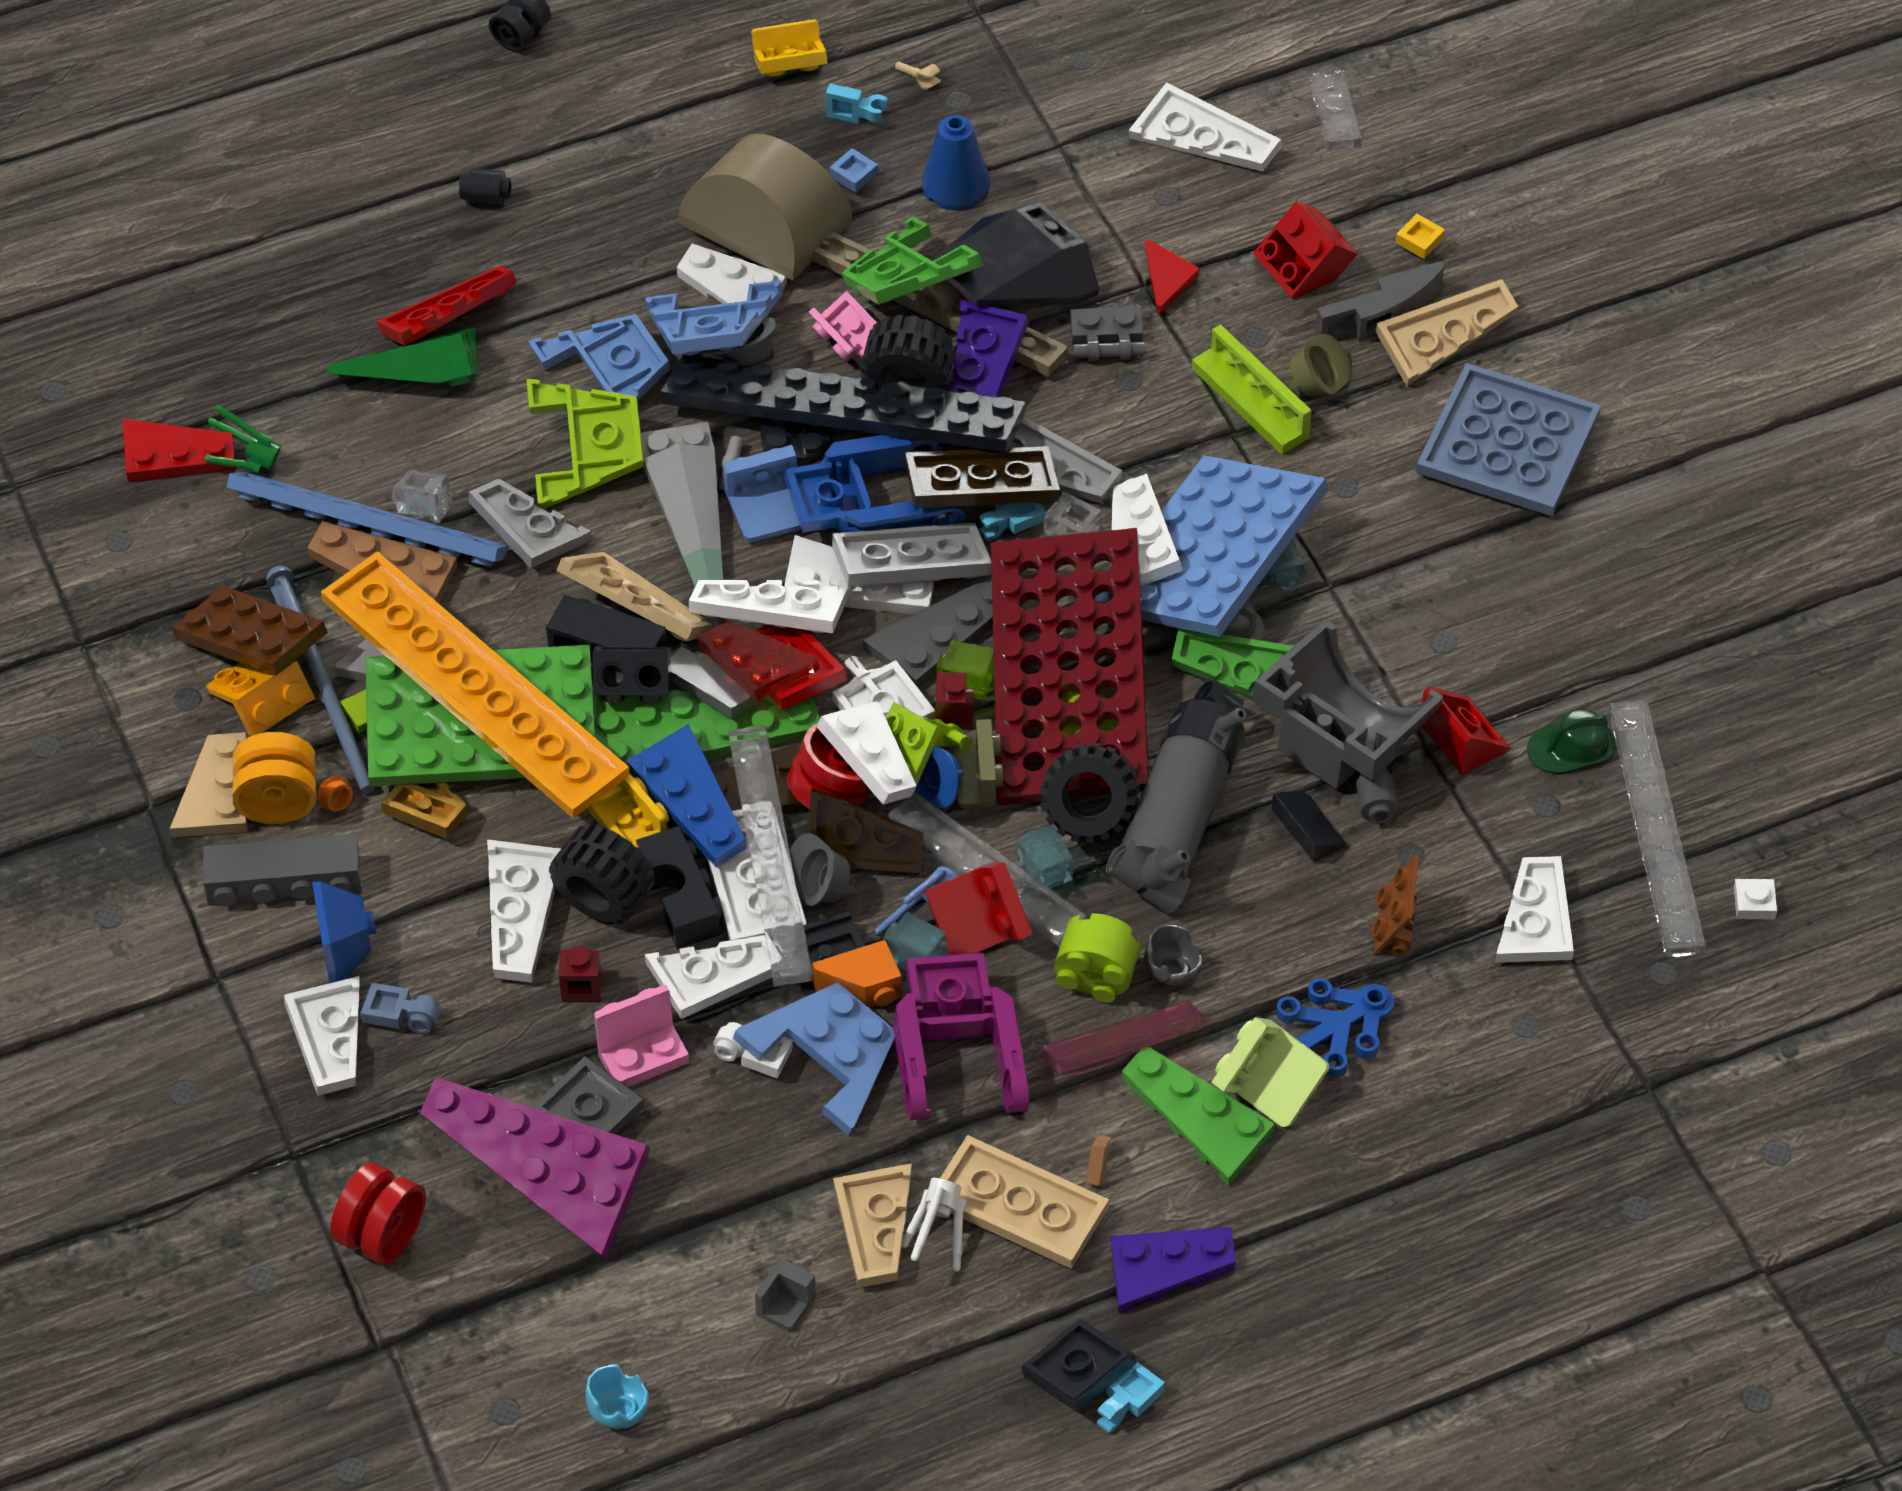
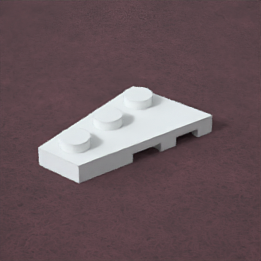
M695 244L690 245L677 266V277L707 298L714 297L722 304L747 301L749 284L781 280L782 290L787 285V277L771 269Z
M878 701L821 716L817 728L882 804L912 796L916 783Z

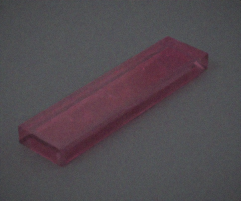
M1188 1000L1043 1046L1045 1059L1057 1073H1064L1202 1029L1204 1027L1201 1013Z

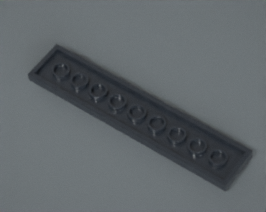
M683 354L660 391L661 404L1007 452L1025 416V402L1012 400L1008 397L995 398L977 395L973 392L959 393L945 391L937 387L923 388L909 386L901 382L876 384L871 378L858 379L839 376L835 373L822 374L808 372L800 368L786 369L772 367L764 363L744 366L739 365L734 359L721 360L703 357L699 354Z

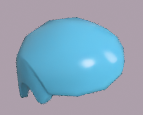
M612 1364L597 1368L588 1377L585 1401L589 1414L595 1421L606 1427L626 1429L637 1424L647 1413L649 1393L644 1384L641 1383L639 1375L627 1376L621 1371L619 1365Z

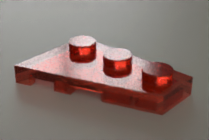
M729 620L697 636L699 647L756 702L820 670L817 657Z

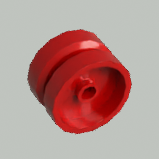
M817 724L809 728L787 775L788 787L792 794L808 809H810L812 787L863 808L870 792L869 787L817 728Z
M374 1162L364 1164L348 1181L336 1203L330 1226L331 1239L352 1251L361 1249L362 1255L383 1266L392 1264L403 1254L420 1225L427 1198L425 1188L405 1177L395 1179V1173Z

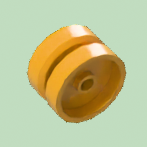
M265 732L250 736L240 742L233 751V806L238 813L251 821L264 824H284L297 821L309 814L316 805L315 751L310 743L298 736L283 732Z

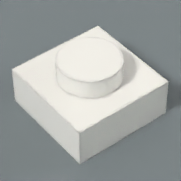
M1735 879L1736 918L1775 920L1777 905L1774 879Z

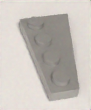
M1026 417L1023 418L1009 448L1049 446L1061 493L1103 504L1113 492V486L1118 485L1123 479L1122 470Z

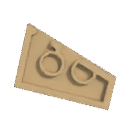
M912 1163L833 1178L836 1199L858 1288L898 1280Z

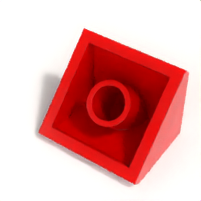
M1430 686L1424 690L1422 704L1426 702L1432 689L1441 694L1443 699L1438 711L1422 727L1461 775L1506 754L1510 750V746L1468 696Z

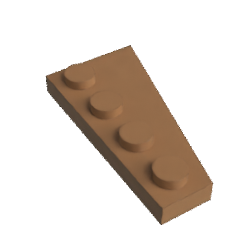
M324 521L319 525L308 546L310 558L342 575H345L378 551L438 604L458 567L456 557Z

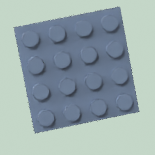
M1466 363L1417 462L1416 473L1553 517L1600 416L1601 405Z

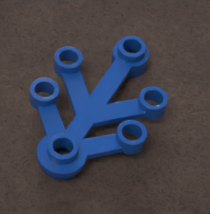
M1316 978L1309 983V1000L1316 1005H1324L1327 1002L1350 1006L1349 1008L1338 1012L1301 1006L1300 1002L1291 996L1283 997L1278 1001L1276 1014L1280 1021L1284 1023L1297 1021L1318 1025L1296 1038L1308 1048L1312 1049L1332 1037L1330 1052L1325 1055L1324 1060L1328 1064L1332 1061L1342 1064L1338 1067L1329 1064V1070L1326 1074L1333 1078L1341 1077L1347 1071L1348 1059L1345 1053L1350 1026L1364 1018L1363 1031L1356 1037L1355 1052L1361 1058L1371 1059L1377 1055L1379 1049V1038L1377 1037L1379 1021L1384 1020L1394 1007L1392 993L1382 985L1370 984L1362 987L1359 991L1333 988L1331 983L1324 978ZM1323 989L1326 993L1317 994L1314 990ZM1375 999L1379 1000L1380 1002H1371L1370 1000ZM1290 1007L1293 1008L1295 1011L1288 1013L1283 1011L1282 1009ZM1370 1043L1373 1047L1365 1048L1361 1044Z

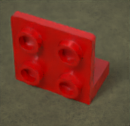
M1005 862L988 863L928 888L924 892L948 955L975 954L1008 939L1021 940L1033 935Z

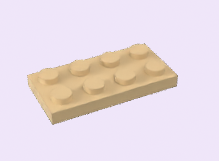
M969 1135L966 1136L940 1179L951 1181L962 1187L959 1197L967 1200L963 1212L964 1220L1070 1269L1074 1266L1109 1208V1199Z

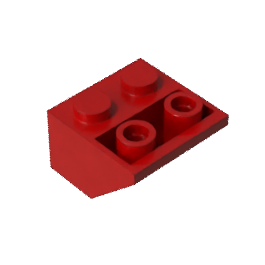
M1296 201L1253 252L1256 258L1293 299L1337 280L1358 255L1355 249L1320 209Z

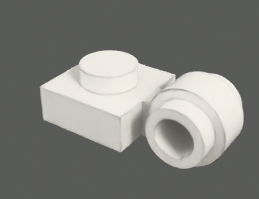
M730 1022L720 1028L713 1042L714 1052L720 1059L734 1061L735 1058L741 1057V1066L778 1078L793 1049L792 1039L783 1037L758 1061L732 1039L735 1031L742 1025Z

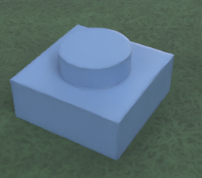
M851 148L829 167V172L837 182L856 193L878 174V164Z

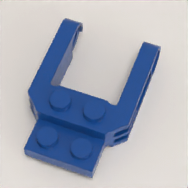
M888 435L834 442L826 451L825 457L820 464L785 469L784 479L802 532L834 528L836 533L961 524L965 522L966 515L962 506L914 508L913 501L871 508V502L862 479L863 475L906 469L905 452L941 451L938 442ZM929 444L928 447L922 450L914 451L920 445ZM946 512H953L948 516L939 517L940 515Z

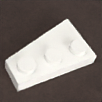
M1561 856L1522 858L1510 908L1506 916L1495 963L1572 960L1574 949Z
M766 935L719 942L717 947L696 951L694 946L679 949L680 953L659 956V952L645 954L646 965L660 986L667 985L670 991L671 1004L681 1019L785 971L783 960Z
M359 976L284 995V1004L317 1096L356 1086Z

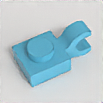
M830 83L825 93L826 117L856 124H859L861 118L874 123H881L882 110H887L888 108L887 97L876 94L868 98H862L861 90Z
M1033 502L1010 503L1007 505L996 504L995 511H989L980 516V520L985 527L980 528L979 533L985 541L996 539L1007 527L1010 528L1013 534H1016L1044 522L1046 511L1040 504Z
M1137 1362V1364L1107 1388L1106 1394L1111 1398L1099 1407L1098 1413L1102 1417L1097 1421V1425L1106 1432L1111 1433L1121 1423L1127 1411L1139 1417L1164 1392L1165 1382Z

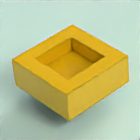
M1416 214L1396 234V244L1425 259L1444 240L1445 229Z

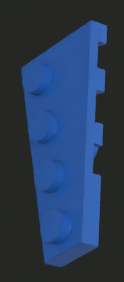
M689 724L626 761L627 766H629V772L633 777H638L644 783L651 797L656 802L662 804L669 817L689 839H692L697 848L715 867L746 849V839Z

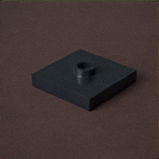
M1078 1319L1023 1364L1021 1370L1026 1379L1074 1411L1079 1412L1137 1364L1133 1352L1082 1319Z

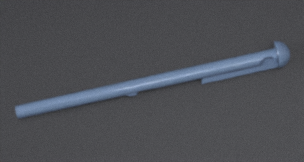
M285 566L273 567L267 574L266 582L272 591L277 605L302 613L290 585L294 579L293 572ZM314 644L303 654L319 688V699L327 709L361 793L364 795L370 794L375 790V786L369 787L367 766L316 644Z

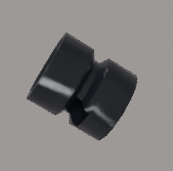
M509 0L506 6H503L489 20L490 32L494 39L504 48L514 52L521 51L534 37V34H537L551 20L550 7L545 0Z

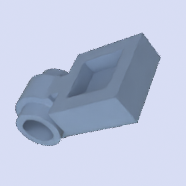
M371 983L360 1014L362 1023L400 1029L403 1018H406L408 1020V1027L412 1031L427 1034L436 1027L441 1010L439 1002L432 996L420 995L414 1000L411 999L410 991L407 988Z

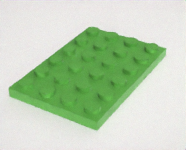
M590 645L493 650L595 737ZM386 656L365 657L369 787L525 778Z

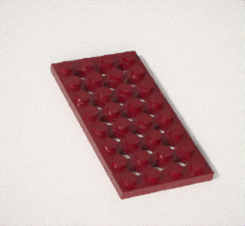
M1137 528L991 543L996 734H1000L1001 756L996 757V764H1002L1003 787H997L999 805L1042 801L1043 797L1040 795V787L1044 782L1043 777L1051 764L1066 750L1073 749L1076 745L1084 743L1085 746L1099 743L1101 747L1106 749L1110 746L1116 749L1115 752L1120 757L1124 755L1129 760L1127 764L1130 769L1134 768L1137 774L1135 780L1136 783H1139V792H1142L1149 778L1140 549ZM1101 561L1112 563V566L1104 572H1097L1093 569ZM1064 565L1076 567L1071 574L1066 576L1056 573ZM1033 568L1039 571L1037 576L1032 579L1020 577L1021 573L1026 569ZM1109 592L1113 594V598L1106 603L1094 601L1095 597L1100 593ZM1065 596L1076 598V602L1069 607L1058 605V601ZM1028 600L1040 602L1039 606L1034 610L1025 611L1021 609L1022 604ZM1102 624L1115 626L1114 630L1106 635H1100L1095 632ZM1068 627L1078 630L1072 638L1064 639L1058 636L1063 629ZM1030 631H1037L1041 634L1034 642H1024L1022 640V637ZM1106 655L1116 658L1115 662L1107 667H1101L1096 664L1101 657ZM1068 659H1075L1079 662L1077 667L1069 671L1059 668L1061 663ZM1030 663L1042 665L1041 669L1035 674L1023 672L1024 667ZM1112 687L1117 690V693L1109 699L1098 697V693L1104 688ZM1068 691H1076L1080 694L1079 698L1074 702L1066 703L1060 700L1062 695ZM1040 695L1043 697L1042 701L1036 706H1026L1023 704L1028 696ZM1112 719L1118 722L1117 727L1111 731L1099 729L1100 724L1105 720ZM1070 723H1076L1081 726L1080 730L1073 735H1066L1061 732ZM1032 727L1044 729L1043 733L1037 738L1030 739L1024 736L1025 732ZM1040 759L1045 762L1040 770L1028 771L1025 769L1027 763L1031 760ZM1092 772L1078 773L1071 779L1068 785L1070 798L1111 795V789L1105 779Z

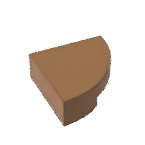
M1097 1135L1091 1146L1086 1178L1087 1184L1099 1186L1103 1182L1106 1159L1110 1156L1112 1146L1111 1137Z

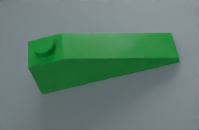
M472 327L432 337L418 344L411 343L407 346H397L381 353L379 351L335 362L325 366L327 374L430 383L448 381L450 387L470 382L469 375L478 372L475 328Z

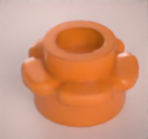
M337 775L324 780L317 791V800L320 801V806L325 810L330 809L334 812L345 809L353 798V790L350 787L349 781Z

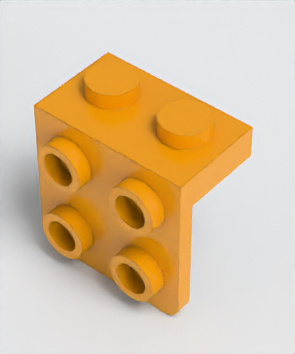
M296 660L277 676L239 663L233 668L219 671L214 676V680L206 686L209 694L233 703L250 736L263 733L315 699Z

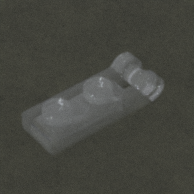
M1345 69L1334 70L1333 74L1322 75V72L1310 73V87L1327 151L1361 148L1362 137L1349 93ZM1333 87H1335V91H1326V92H1325V89H1324V88H1333Z

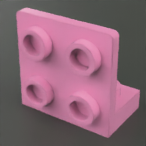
M667 985L645 989L637 996L619 1003H610L594 1013L599 1058L607 1073L626 1087L633 1086L689 1063V1054L673 1026L670 991Z

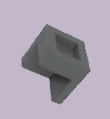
M780 1258L755 1294L756 1315L786 1331H792L816 1297L815 1275Z

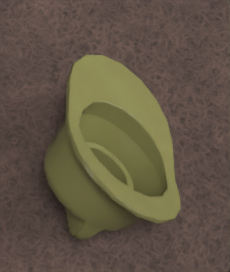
M1324 333L1315 336L1307 342L1303 349L1293 356L1290 361V372L1293 380L1288 387L1289 389L1299 388L1308 397H1317L1324 394H1335L1345 386L1350 379L1351 367L1348 356L1340 343L1332 336Z

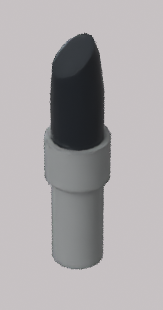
M732 436L730 438L726 455L722 458L717 493L725 492L723 463L740 458L744 440L739 436Z

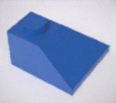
M321 881L312 882L329 983L345 980L371 951L369 935L377 934L373 911L365 912L363 897Z

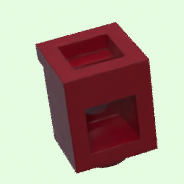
M937 672L936 719L942 720L946 724L953 723L960 727L961 730H973L974 688H967V673Z
M575 946L570 950H560L559 983L562 1003L601 1002L602 966L600 964L599 950H588L583 946ZM591 980V987H570L571 981Z

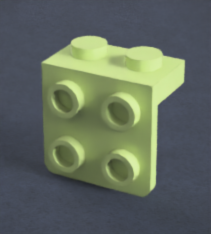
M1255 1017L1253 1021H1248L1241 1028L1237 1036L1239 1042L1231 1053H1227L1221 1058L1215 1069L1217 1074L1211 1083L1223 1092L1237 1093L1278 1125L1289 1127L1293 1124L1328 1072L1329 1064L1272 1020Z

